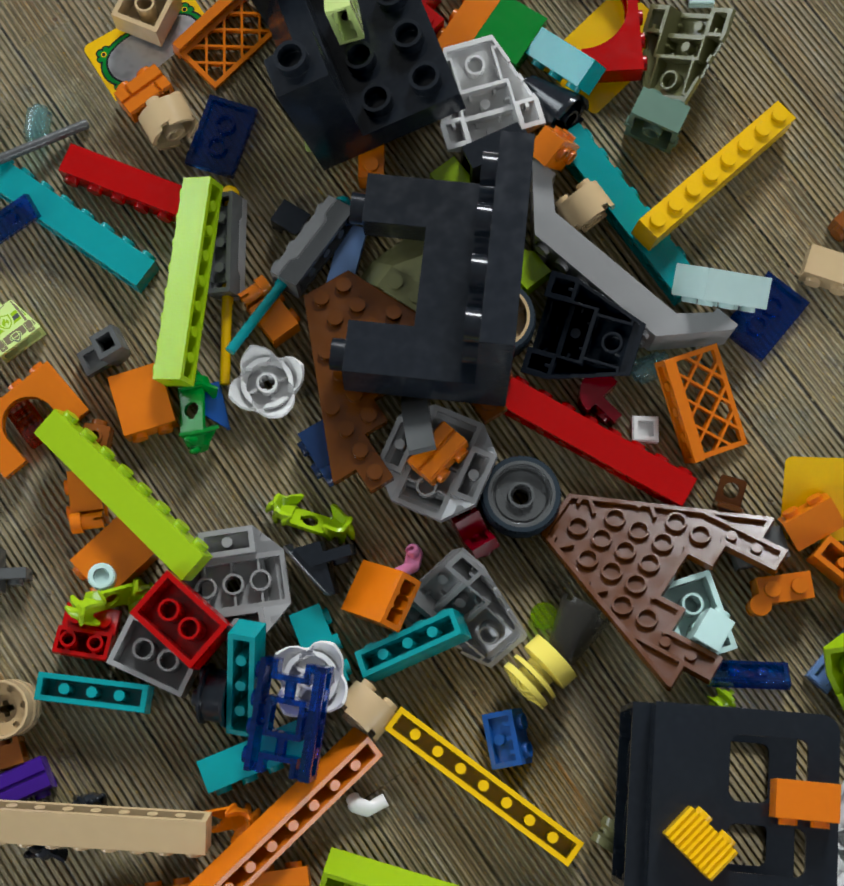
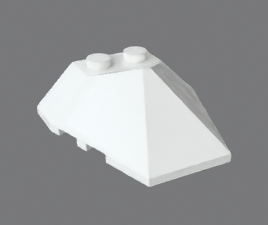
M493 35L443 48V54L466 109L441 119L440 128L448 152H461L462 146L516 122L527 133H531L546 124L538 97L526 85L525 79L510 62L511 60Z

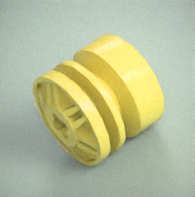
M537 634L524 646L530 659L526 661L516 654L513 659L520 668L517 669L510 662H507L503 668L515 688L528 701L535 703L543 709L548 703L541 693L543 692L553 700L556 695L550 684L553 682L558 687L564 689L577 675L559 652Z

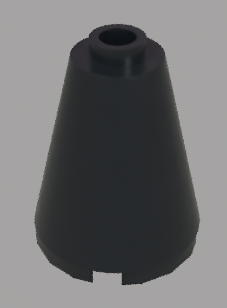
M536 75L525 78L524 82L539 99L546 121L545 125L552 128L557 125L561 129L568 130L577 123L582 124L584 118L581 115L584 110L588 112L589 101L586 97Z

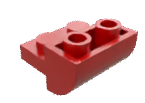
M108 609L95 613L93 616L101 622L99 626H89L86 624L80 626L78 621L72 618L65 610L62 625H58L52 648L53 654L106 662L117 641L116 638L122 617L121 610Z

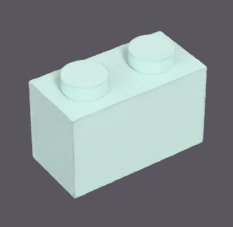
M710 607L699 614L686 638L717 653L735 622L729 619L731 615L727 611L719 607H715V609Z

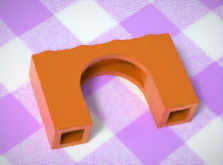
M41 361L35 364L28 371L30 373L29 376L24 380L19 378L8 387L9 392L0 397V473L6 479H10L29 463L9 439L6 431L8 414L15 405L25 400L37 399L48 403L53 410L71 411L79 418V421L91 412L48 361L44 364Z

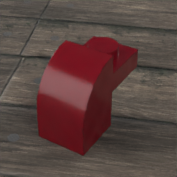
M613 377L584 378L577 395L578 406L584 416L593 410L596 419L603 425L608 424L611 428L622 416L605 399L617 384Z
M476 507L449 519L465 549L476 559L490 555L494 549L500 546L496 537L487 529Z

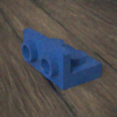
M522 708L482 715L492 770L532 763L533 747L528 740L526 731L528 721Z

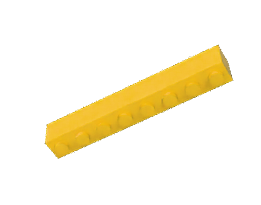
M779 101L774 103L642 216L631 234L650 251L782 137L796 117Z
M403 707L398 709L385 727L388 733L567 867L584 845V842Z

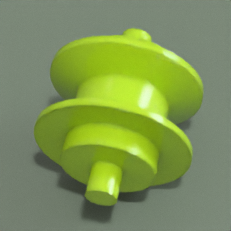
M716 687L717 695L714 698L707 696L708 705L736 707L734 703L735 698L732 696L735 693L733 689L727 691L724 688L721 690Z

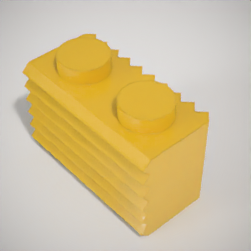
M687 806L662 833L708 880L713 881L738 854L733 848L736 842L723 829L718 833L709 824L713 819L700 806L696 809L692 806Z

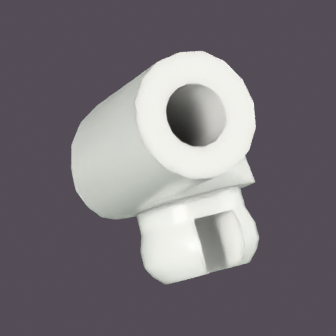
M356 792L349 794L346 798L348 809L352 813L364 817H369L389 806L383 794L370 801L361 798L359 793Z

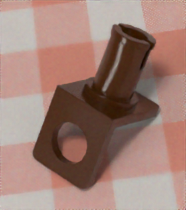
M724 474L721 475L713 504L717 506L719 511L743 513L744 509L740 506L747 482ZM727 483H735L738 486V494L733 498H728L723 493V488Z

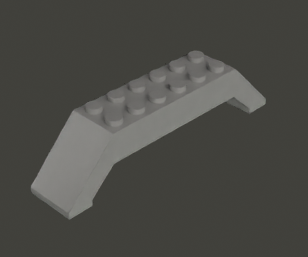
M537 159L533 160L529 193L531 251H534L546 266L552 271L579 278L613 303L644 322L646 327L639 348L644 347L647 351L701 347L714 343L724 345L738 326L736 322L719 308L714 312L708 313L674 312L555 212L553 185L556 173L542 165Z

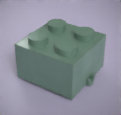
M643 86L630 116H627L624 123L626 126L624 134L670 154L673 147H676L679 134L691 107L679 99H671L662 95L656 89H648Z

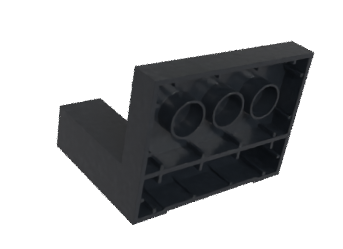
M252 0L272 33L277 47L274 54L264 60L276 97L323 170L466 109L421 0H358L365 38L343 45L339 44L324 11V0ZM347 11L342 14V19L345 21L348 20Z
M501 131L499 153L483 151L480 184L368 173L366 193L352 192L349 215L350 224L363 225L364 234L368 236L424 241L414 326L348 320L346 339L332 338L329 369L342 371L344 390L505 407L516 341L535 134Z

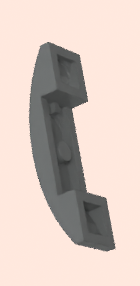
M401 397L403 425L410 456L436 450L435 434L430 414V399Z

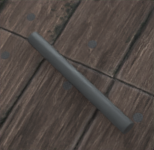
M83 119L0 153V165L90 128L89 123L86 119Z

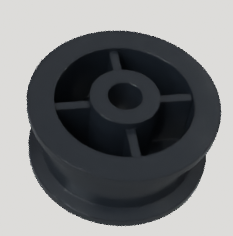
M209 663L207 666L203 665L201 667L198 689L193 691L191 705L195 706L196 719L199 724H205L207 721L219 722L221 727L226 728L227 669H220L214 663Z

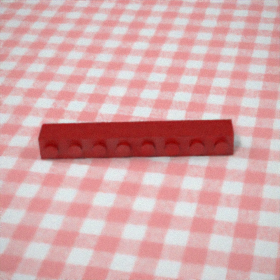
M516 376L509 380L506 399L507 412L504 415L664 504L683 506L697 478L692 476L693 473L682 466L678 468L668 463L669 459L661 454L655 453L653 455L646 451V447L638 441L632 440L630 442L624 439L622 433L614 428H604L598 424L599 421L596 418L587 414L583 416L575 412V407L567 402H557L552 399L553 396L543 389L537 391L530 387V383L522 377Z

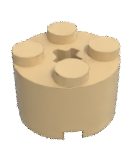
M175 91L160 98L159 96L150 97L145 102L146 107L138 117L150 142L158 150H168L181 145L180 139L186 135L188 139L191 138L199 127L193 112L180 91Z
M588 178L581 181L575 187L577 191L570 196L565 194L555 202L557 207L555 212L577 231L582 230L584 233L607 216L605 210L608 207L611 210L615 208V204L596 180L590 181Z
M364 678L362 682L355 681L348 689L347 700L341 707L345 713L341 717L350 726L357 728L366 735L368 733L372 735L373 738L371 740L376 743L386 731L385 727L396 714L395 711L398 707L389 698L385 697L382 699L375 693L376 687Z

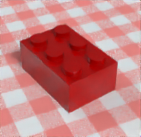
M166 570L129 612L190 669L198 671L228 638V633L233 628V625L185 581H181L169 570Z

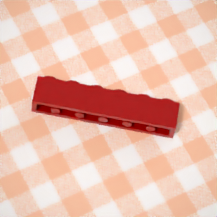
M70 144L58 169L66 184L75 188L82 186L87 188V191L99 197L103 194L119 205L129 204L142 214H148V212L155 214L163 222H176L182 185L75 144Z

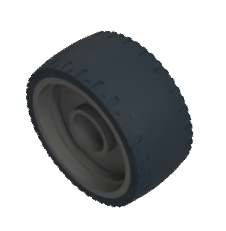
M514 456L504 459L494 466L480 496L482 512L489 524L505 536L512 538L535 536L546 529L558 514L561 505V488L558 479L548 465H545L544 462L536 458ZM522 493L526 496L527 502L519 505L514 502L513 495Z

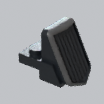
M318 541L301 547H296L292 543L283 546L284 551L327 596L340 593L332 562L334 566L352 562L351 556L357 555L355 544H347L328 550L326 541Z

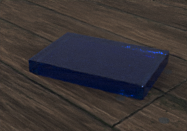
M210 94L200 119L198 130L187 153L185 164L234 179L258 115V109Z
M769 271L764 276L772 278L767 309L755 308V313L739 311L738 307V310L730 317L738 326L729 338L760 362H762L810 303Z

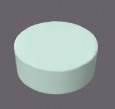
M106 563L95 564L88 572V582L96 590L111 589L117 581L115 569Z

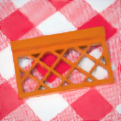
M218 0L172 43L173 53L187 62L215 91L273 37L269 29H261L262 17L259 12L243 11V4L247 0ZM229 17H240L241 28H226V20ZM243 17H258V29L243 28ZM212 33H223V45L208 44V36ZM226 33L241 34V45H226ZM243 34H258V42L254 46L243 45ZM194 49L205 50V61H194L189 54ZM208 50H223V62L208 61ZM226 50L241 51V58L237 62H226ZM208 67H223V75L217 81H214L208 75Z
M717 343L654 363L685 464L698 463L711 456L748 444ZM711 351L713 358L710 369L699 363L703 353ZM685 360L692 364L687 377L679 372L677 361ZM696 368L708 373L703 385L692 380ZM712 376L720 380L721 388L718 394L707 388ZM689 384L700 389L695 402L687 398L686 390ZM704 393L716 398L710 410L699 405ZM720 401L728 406L729 412L726 419L715 414ZM697 409L708 415L702 427L695 424L693 418ZM712 418L723 423L718 436L707 430ZM728 427L735 430L738 441L729 443L723 439ZM704 435L715 440L712 449L704 452L701 444Z

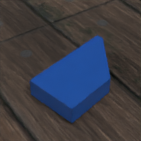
M220 381L211 383L218 387L217 397L213 399L205 392V417L221 425L224 429L230 430V422Z

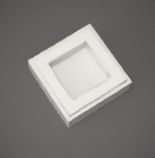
M632 416L631 441L635 440L641 444H658L659 417Z

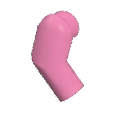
M415 543L409 544L406 547L404 564L394 569L404 571L409 575L414 574L420 569L423 552Z

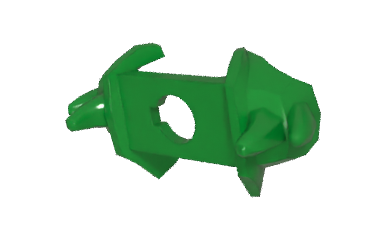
M196 370L194 387H178V397L180 399V433L178 434L179 437L183 438L186 447L190 450V454L193 455L209 449L211 439L219 428V425L206 427L205 392L214 399L217 397L218 387L212 385L208 376L202 375L198 370ZM196 403L198 405V412L194 419H191L187 416L186 411L190 404Z

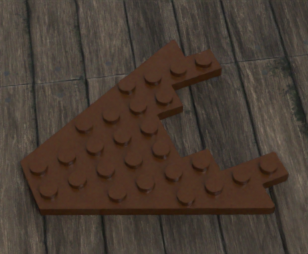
M347 270L304 295V302L333 484L337 485L357 473L370 494H373L394 481L393 475L367 438L368 435L388 424L387 418L375 402L386 396V394L344 390L342 371L329 369L332 338L346 339L348 320L414 326L416 312ZM512 372L510 374V380L513 378ZM469 403L484 425L507 412L506 405L504 407Z
M570 493L560 505L554 521L541 532V539L669 692H671L683 671L709 685L723 662V657L674 632L684 617L686 609L663 596L685 561L688 559L712 572L720 557L726 551L775 576L788 553L787 549L765 539L775 518L770 516Z

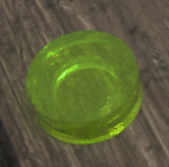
M547 602L536 604L530 612L531 623L540 630L552 628L558 618L555 607Z

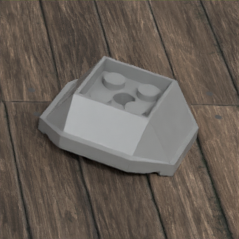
M434 404L430 406L433 431L442 421H445L462 435L469 444L467 448L469 451L468 455L461 463L455 462L450 467L451 473L443 483L437 482L433 487L409 466L407 460L411 456L408 452L402 414L398 416L380 457L394 477V481L386 485L391 501L442 523L476 507L498 457L483 423Z
M253 525L197 533L195 538L202 539L208 545L207 551L213 557L192 581L185 582L233 626L239 619L266 623L267 635L292 605L284 549ZM233 579L241 580V588L237 592L228 591V584Z

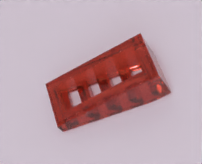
M29 400L15 405L9 412L8 418L28 445L35 449L43 443L34 432L43 423L44 419ZM22 403H25V406L16 411L14 414L12 413L14 409H16ZM29 411H31V413H29V414L26 415L24 418H22L21 420L18 421V419H20V418H21L22 416H24L26 413H28ZM34 420H37L35 423H33L32 425H30L28 428L24 429L26 426H28V425H29L30 423H32Z

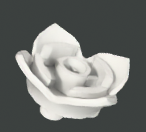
M249 345L240 360L241 373L239 377L233 379L229 386L228 397L235 405L246 411L258 412L268 419L283 418L292 410L295 404L296 393L303 384L304 364L291 356L278 358L272 350L264 346ZM269 380L270 383L275 384L272 386V389L267 390L266 388H261L264 387L263 382Z
M318 641L307 648L288 646L274 654L273 670L275 676L281 682L278 703L284 715L301 718L315 711L333 712L345 704L348 684L343 674L344 658L335 643L331 641ZM317 673L318 683L309 686L307 675Z

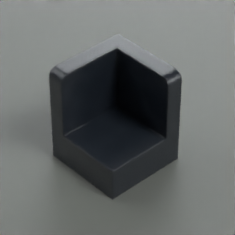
M284 199L270 221L272 228L282 234L286 230L297 236L304 223L311 219V215Z

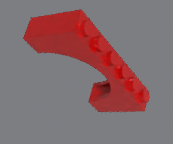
M621 0L624 9V23L619 31L608 41L598 46L581 49L583 53L595 59L606 68L597 83L641 81L643 71H647V56H643L642 48H645V34L640 32V26L643 24V12L638 10V3L641 0Z

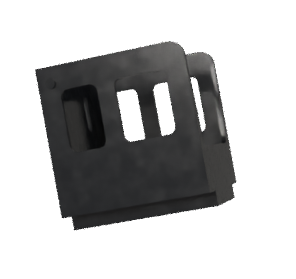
M633 701L621 706L611 880L619 886H837L838 824L830 823V829L810 828V821L798 820V826L779 825L778 818L769 817L770 779L796 780L797 739L802 740L807 746L806 781L839 784L840 729L838 724L827 715L662 701L652 703ZM731 741L763 744L767 748V796L763 802L735 801L730 797ZM687 806H692L694 809L700 806L713 819L709 824L718 833L722 829L727 833L729 827L733 824L764 826L765 859L759 866L728 864L713 881H710L662 832ZM795 829L801 830L805 836L804 872L799 877H794Z

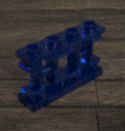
M271 655L262 656L261 661L257 662L255 668V677L258 680L256 689L251 694L250 703L253 706L252 717H249L246 725V733L249 736L241 756V760L244 762L243 770H254L262 773L267 769L268 760L290 764L289 779H298V782L309 784L317 778L334 666L309 663L306 664L305 675L300 676L282 672L284 658H276ZM271 678L286 681L284 696L277 694L269 695ZM297 683L313 684L310 700L295 698ZM277 703L299 707L295 733L273 729ZM262 735L277 738L275 752L260 751ZM288 740L304 741L301 757L286 754Z

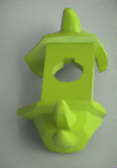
M277 493L274 496V500L266 506V513L273 511L272 519L275 524L280 519L281 526L288 525L326 537L328 541L338 537L339 544L345 542L347 535L351 540L355 539V530L352 524L353 517L347 516L336 504H331L332 517L299 508L297 504L304 497L301 493L288 496ZM311 518L316 520L318 524L309 526L301 519Z
M136 577L129 584L103 591L86 592L83 601L76 598L75 595H71L70 603L72 607L66 605L64 609L72 618L78 621L80 626L83 624L99 626L101 622L93 616L95 613L122 605H128L130 612L154 584L152 582L145 584L139 577ZM117 594L113 601L107 603V597Z

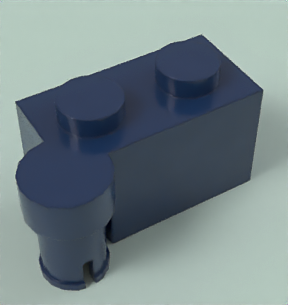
M322 419L298 433L300 442L297 445L304 457L309 455L314 464L310 467L317 479L323 478L325 483L332 487L334 484Z

